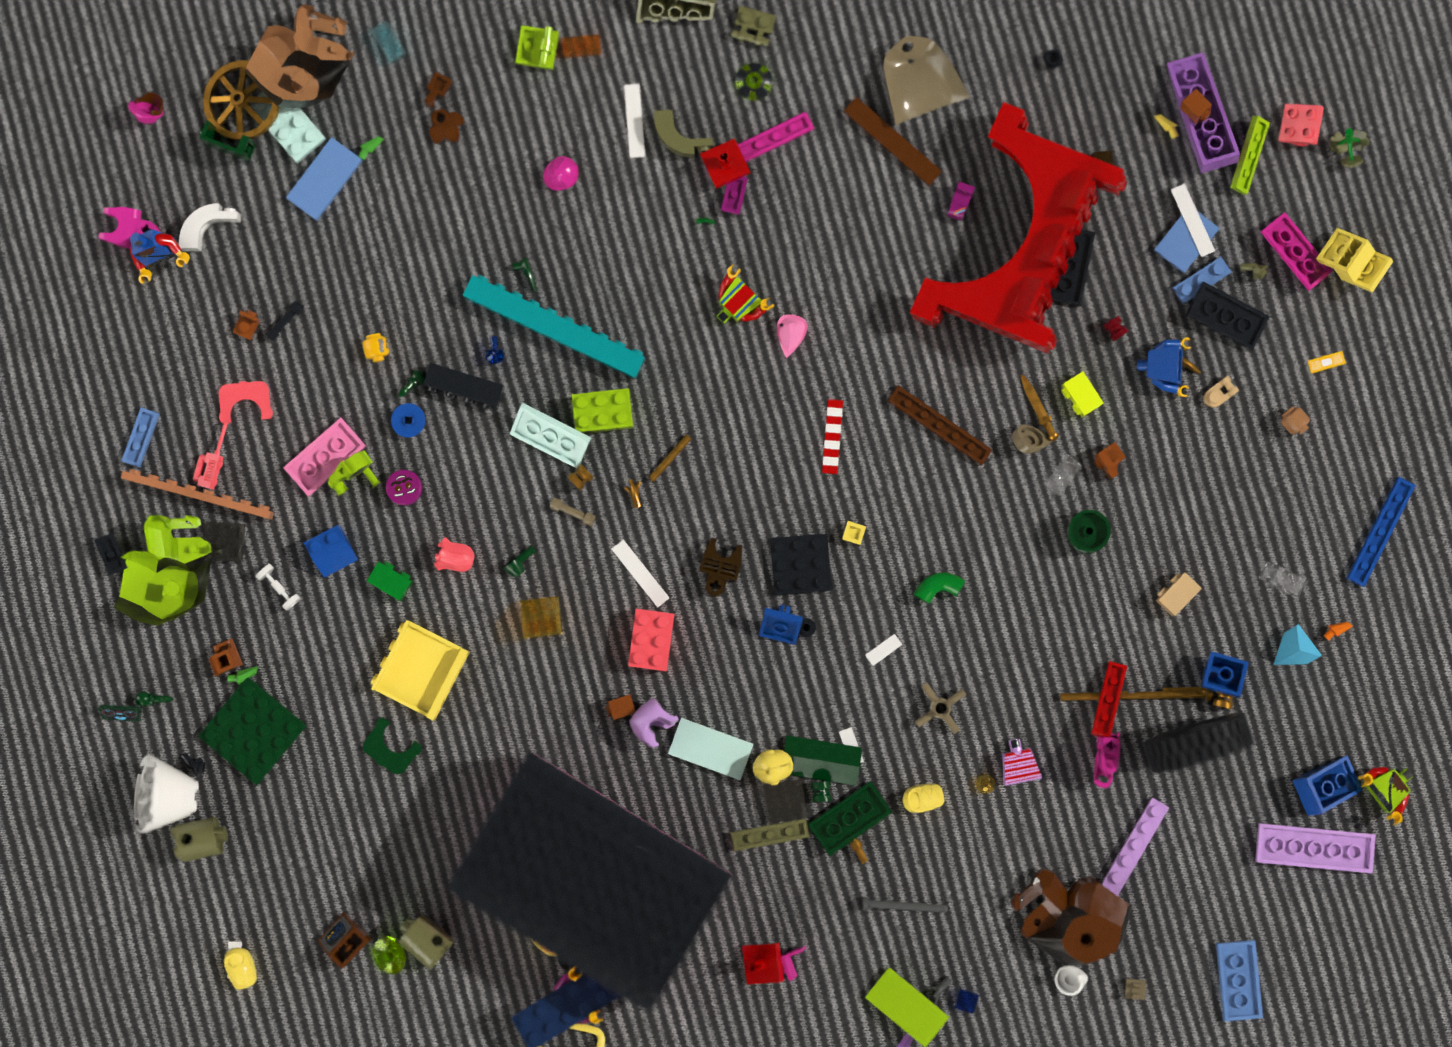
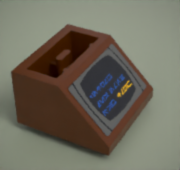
M343 912L317 941L328 957L343 969L372 938Z

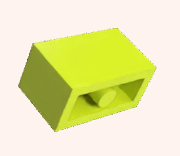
M1083 371L1061 385L1063 387L1061 390L1066 399L1070 398L1074 404L1072 405L1074 412L1077 415L1080 414L1081 417L1104 404Z

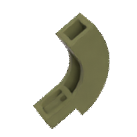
M673 110L654 111L655 128L658 137L673 153L683 157L695 158L694 150L703 153L713 148V138L689 139L680 135L674 126Z

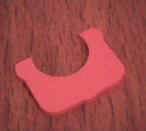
M242 381L235 384H226L220 388L221 412L219 419L222 424H224V421L232 423L231 410L241 400L256 402L261 409V420L272 418L273 411L270 408L269 387L265 382Z

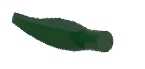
M524 257L522 262L513 263L514 271L523 269L534 292H537L528 260Z

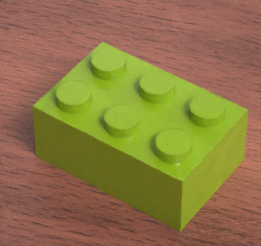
M629 388L572 394L575 429L579 432L587 434L634 428Z

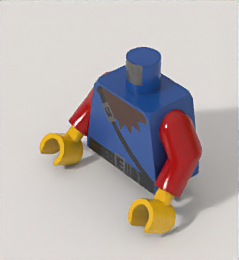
M149 230L142 234L135 232L130 237L132 245L130 248L131 257L136 269L141 272L139 282L142 284L145 282L144 276L148 278L149 282L152 277L151 271L145 269V267H153L175 256H178L176 264L179 267H183L184 262L187 264L190 259L189 254L180 251L181 247L176 242V239L169 234Z

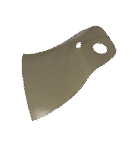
M906 36L899 40L886 54L883 64L895 125L946 105L970 98L947 55L931 39ZM905 43H913V48L910 51L905 52L902 50V46ZM914 59L912 64L908 63V60Z

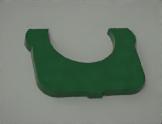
M382 717L377 720L376 727L364 741L363 750L367 755L376 760L377 764L384 766L393 774L399 775L407 769L415 756L422 752L423 746L414 741L411 748L402 753L393 752L388 749L384 743L383 734L390 722Z

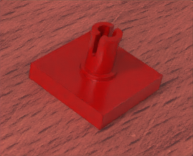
M735 138L700 154L716 189L751 174Z
M779 942L742 946L747 985L784 981Z

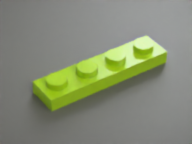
M1252 116L1230 188L1241 194L1248 195L1270 124L1259 116Z

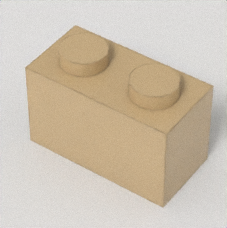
M1185 572L1177 573L1170 580L1172 584L1168 588L1163 587L1157 594L1159 597L1155 600L1171 616H1176L1202 589Z

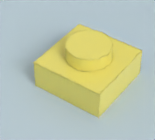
M847 521L842 540L861 545L866 526Z

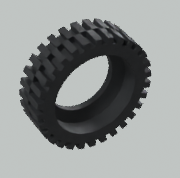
M1245 712L1202 720L1201 722L1172 729L1143 741L1151 772L1155 774L1207 763L1211 760H1217L1221 757L1240 752L1255 744Z

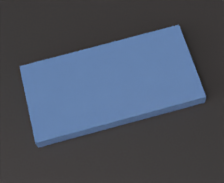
M331 137L286 198L318 221L363 160Z
M1255 940L1216 943L1223 1021L1263 1018Z

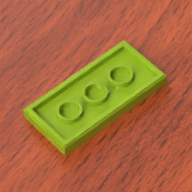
M890 967L865 997L924 1047L928 1046L950 1018Z

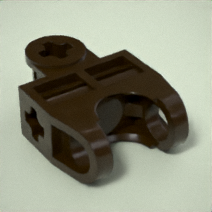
M712 537L704 552L699 572L708 574L706 582L707 593L710 596L718 597L724 592L727 579L737 581L741 566L742 545L737 544L736 551H733L731 556L721 557L716 551L715 544L717 538ZM714 582H718V586L721 587L716 592L712 591V587H710V584H714Z

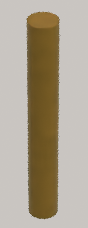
M687 434L650 474L649 478L653 482L691 441Z

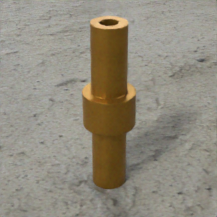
M860 839L852 841L850 847L856 852L862 864L868 862L869 860L862 849L863 845Z

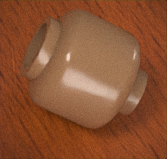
M1292 406L1281 415V424L1292 435L1296 433L1301 435L1309 428L1307 424L1310 422V418L1300 407L1294 408Z

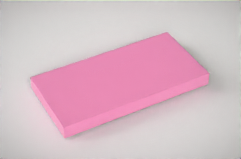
M340 417L283 468L309 497L329 480V477L334 473L341 461H345L367 446Z

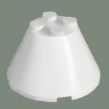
M146 755L140 765L144 766L142 774L137 775L134 796V820L139 821V826H136L139 833H147L189 817L191 812H196L197 801L194 799L195 793L198 791V781H194L190 776L152 755Z

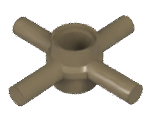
M928 682L923 684L921 687L932 703L930 711L915 721L917 726L921 727L936 717L939 719L943 718L953 734L960 731L950 716L951 705L966 696L964 690L961 689L948 699L936 696ZM940 702L946 707L945 712L942 714L937 713L935 709L936 705Z

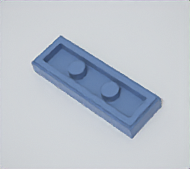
M140 407L121 460L122 462L141 468L160 416L159 413Z

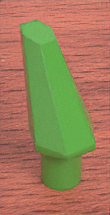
M377 136L360 145L362 150L358 157L365 160L368 153H372L384 139Z
M251 667L238 671L237 674L228 675V682H237L238 685H241L246 678H251L257 673L258 667Z

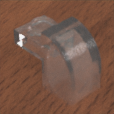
M1268 561L1259 576L1260 580L1285 594H1292L1299 597L1307 582V579L1293 574L1283 567Z

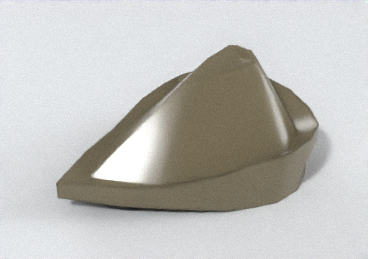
M1025 424L1020 425L1014 430L1012 435L1017 449L1027 454L1038 452L1053 442L1048 439V434Z

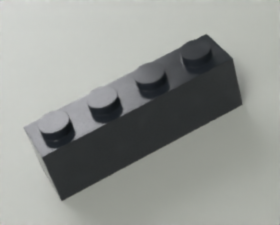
M433 363L429 365L423 384L428 387L427 391L437 394L439 391H442L449 398L457 399L458 396L464 398V402L475 405V402L483 404V408L489 410L499 408L505 386Z

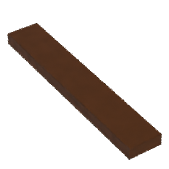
M856 97L844 110L847 116L928 186L942 173L936 165L859 98Z
M899 385L887 400L894 407L981 466L993 450Z

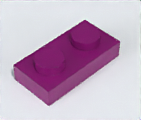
M742 177L727 184L721 212L740 216L748 177Z

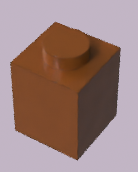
M1195 89L1182 101L1180 109L1197 124L1201 120L1205 121L1211 115L1212 104Z
M631 694L608 701L609 705L606 706L608 716L613 717V720L636 712Z

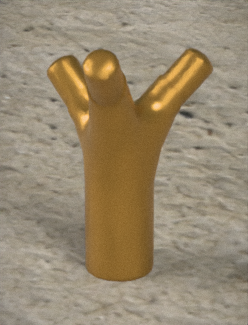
M630 479V488L625 486L624 489L631 495L634 508L641 507L639 498L641 481H638L635 486L633 480Z

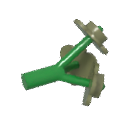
M1348 128L1345 131V137L1338 132L1330 138L1331 151L1337 152V154L1349 151V155L1341 159L1342 166L1353 168L1363 163L1361 156L1353 155V150L1362 151L1364 146L1369 144L1365 131L1361 132L1357 129L1353 131L1351 128Z

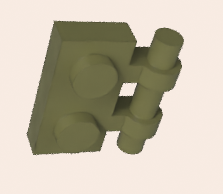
M740 6L735 26L742 28L741 31L733 30L731 37L737 38L741 42L755 43L759 47L761 45L768 47L770 39L763 38V35L772 34L776 15ZM747 29L758 32L757 36L748 34Z

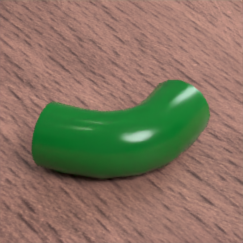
M948 572L934 573L926 577L919 584L913 595L928 604L931 603L934 596L940 591H946L957 597L966 580Z

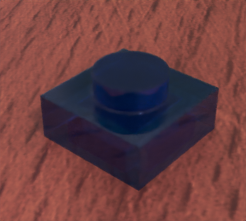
M960 988L954 1007L973 1014L979 994Z

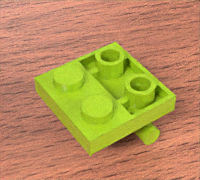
M521 25L515 63L553 70L559 31H554L549 26H545V29Z

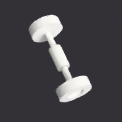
M268 564L257 573L256 578L259 581L265 577L269 579L272 583L271 586L278 594H282L287 601L282 607L287 611L301 598L298 594L290 598L284 592V587L269 575L274 568L271 564Z

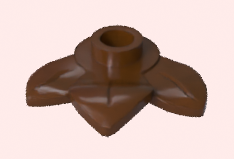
M444 109L435 110L431 115L432 126L430 128V136L433 142L439 144L444 138L451 142H458L460 138L458 126L465 122L463 117L457 112L448 113ZM439 116L444 117L442 122L437 121Z

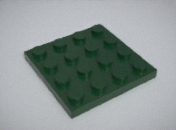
M248 677L198 737L255 785H259L305 730L307 725Z

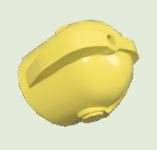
M770 749L763 751L753 763L754 775L761 782L771 785H777L779 781L786 779L793 770L792 759L783 750Z

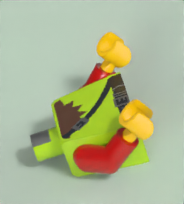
M1374 767L1364 775L1358 776V780L1364 779L1362 787L1365 786L1384 812H1392V814L1387 816V819L1393 818L1395 820L1394 826L1400 823L1411 791L1406 782L1413 778L1412 773L1407 768L1398 774L1392 768Z

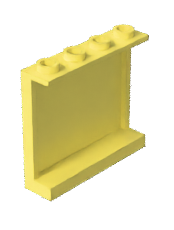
M406 620L398 628L397 632L400 634L397 640L393 639L388 648L390 650L388 657L382 659L379 666L382 669L379 675H374L371 681L373 685L371 689L434 721L470 651Z

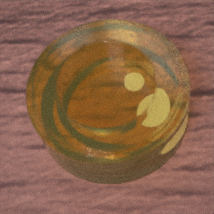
M982 774L976 779L975 786L979 792L988 794L994 790L995 781L990 775Z

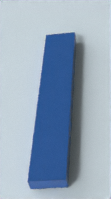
M1401 477L1396 478L1346 579L1361 587H1365L1416 486L1415 484Z

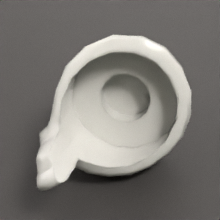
M1073 965L1061 967L1055 975V983L1058 990L1068 996L1080 993L1088 981L1087 974Z

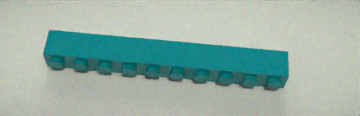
M478 274L477 277L472 275L462 295L465 299L636 380L646 360L642 356L643 352L635 348L631 351L625 348L626 344L621 341L608 340V335L602 332L596 334L591 331V327L585 324L579 326L574 323V319L566 315L562 318L556 315L557 311L549 307L545 310L539 307L540 303L532 299L528 302L522 299L523 295L518 292L505 291L506 287L499 283L493 285L488 282V278Z

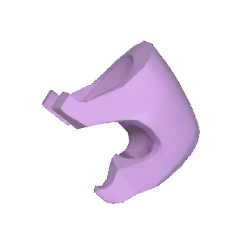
M651 698L634 713L630 719V726L641 742L655 748L659 743L655 741V733L650 731L649 726L668 729L678 722L677 715L671 716L655 699Z

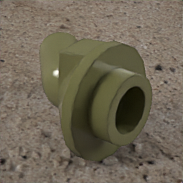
M1241 263L1240 265L1241 271H1253L1254 280L1257 278L1261 280L1268 273L1266 270L1268 268L1267 265H1257L1255 263Z

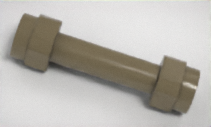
M555 497L551 502V509L558 512L559 510L582 520L584 524L591 527L596 519V516L574 509Z

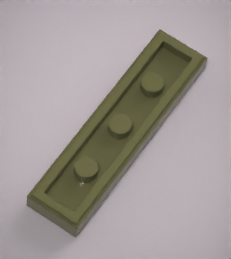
M806 818L730 832L734 851L809 837Z

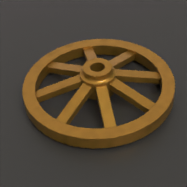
M246 60L228 63L217 70L210 78L203 97V107L207 120L216 127L215 130L218 133L240 141L242 135L254 139L264 134L276 121L281 108L276 106L268 97L250 96L252 92L259 88L255 82L244 90L247 76L245 68L249 63ZM241 69L238 87L235 89L225 75L234 70ZM219 81L231 93L230 96L213 97L214 90ZM230 102L229 106L216 120L212 103ZM251 103L272 104L270 113L265 121L250 106ZM235 108L237 133L228 131L221 126ZM243 110H246L259 124L257 128L243 132Z

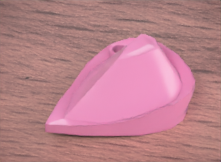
M783 315L777 323V335L786 358L800 345L807 332L806 320L797 315Z

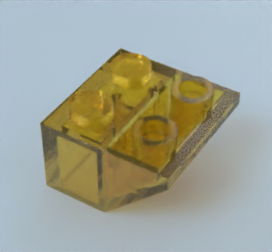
M559 596L521 600L523 639L563 634Z

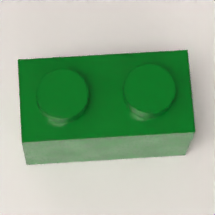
M378 561L367 582L398 601H402L413 584V581L410 580L411 576L402 570L400 573L393 570L395 566L387 561H384V563Z

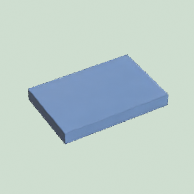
M1198 212L1211 240L1220 228ZM1182 215L1154 249L1156 253L1183 274L1200 254Z

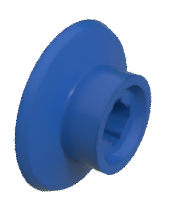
M412 403L398 406L391 416V425L394 431L402 437L418 435L425 426V415L422 409ZM407 417L413 418L412 424H405Z

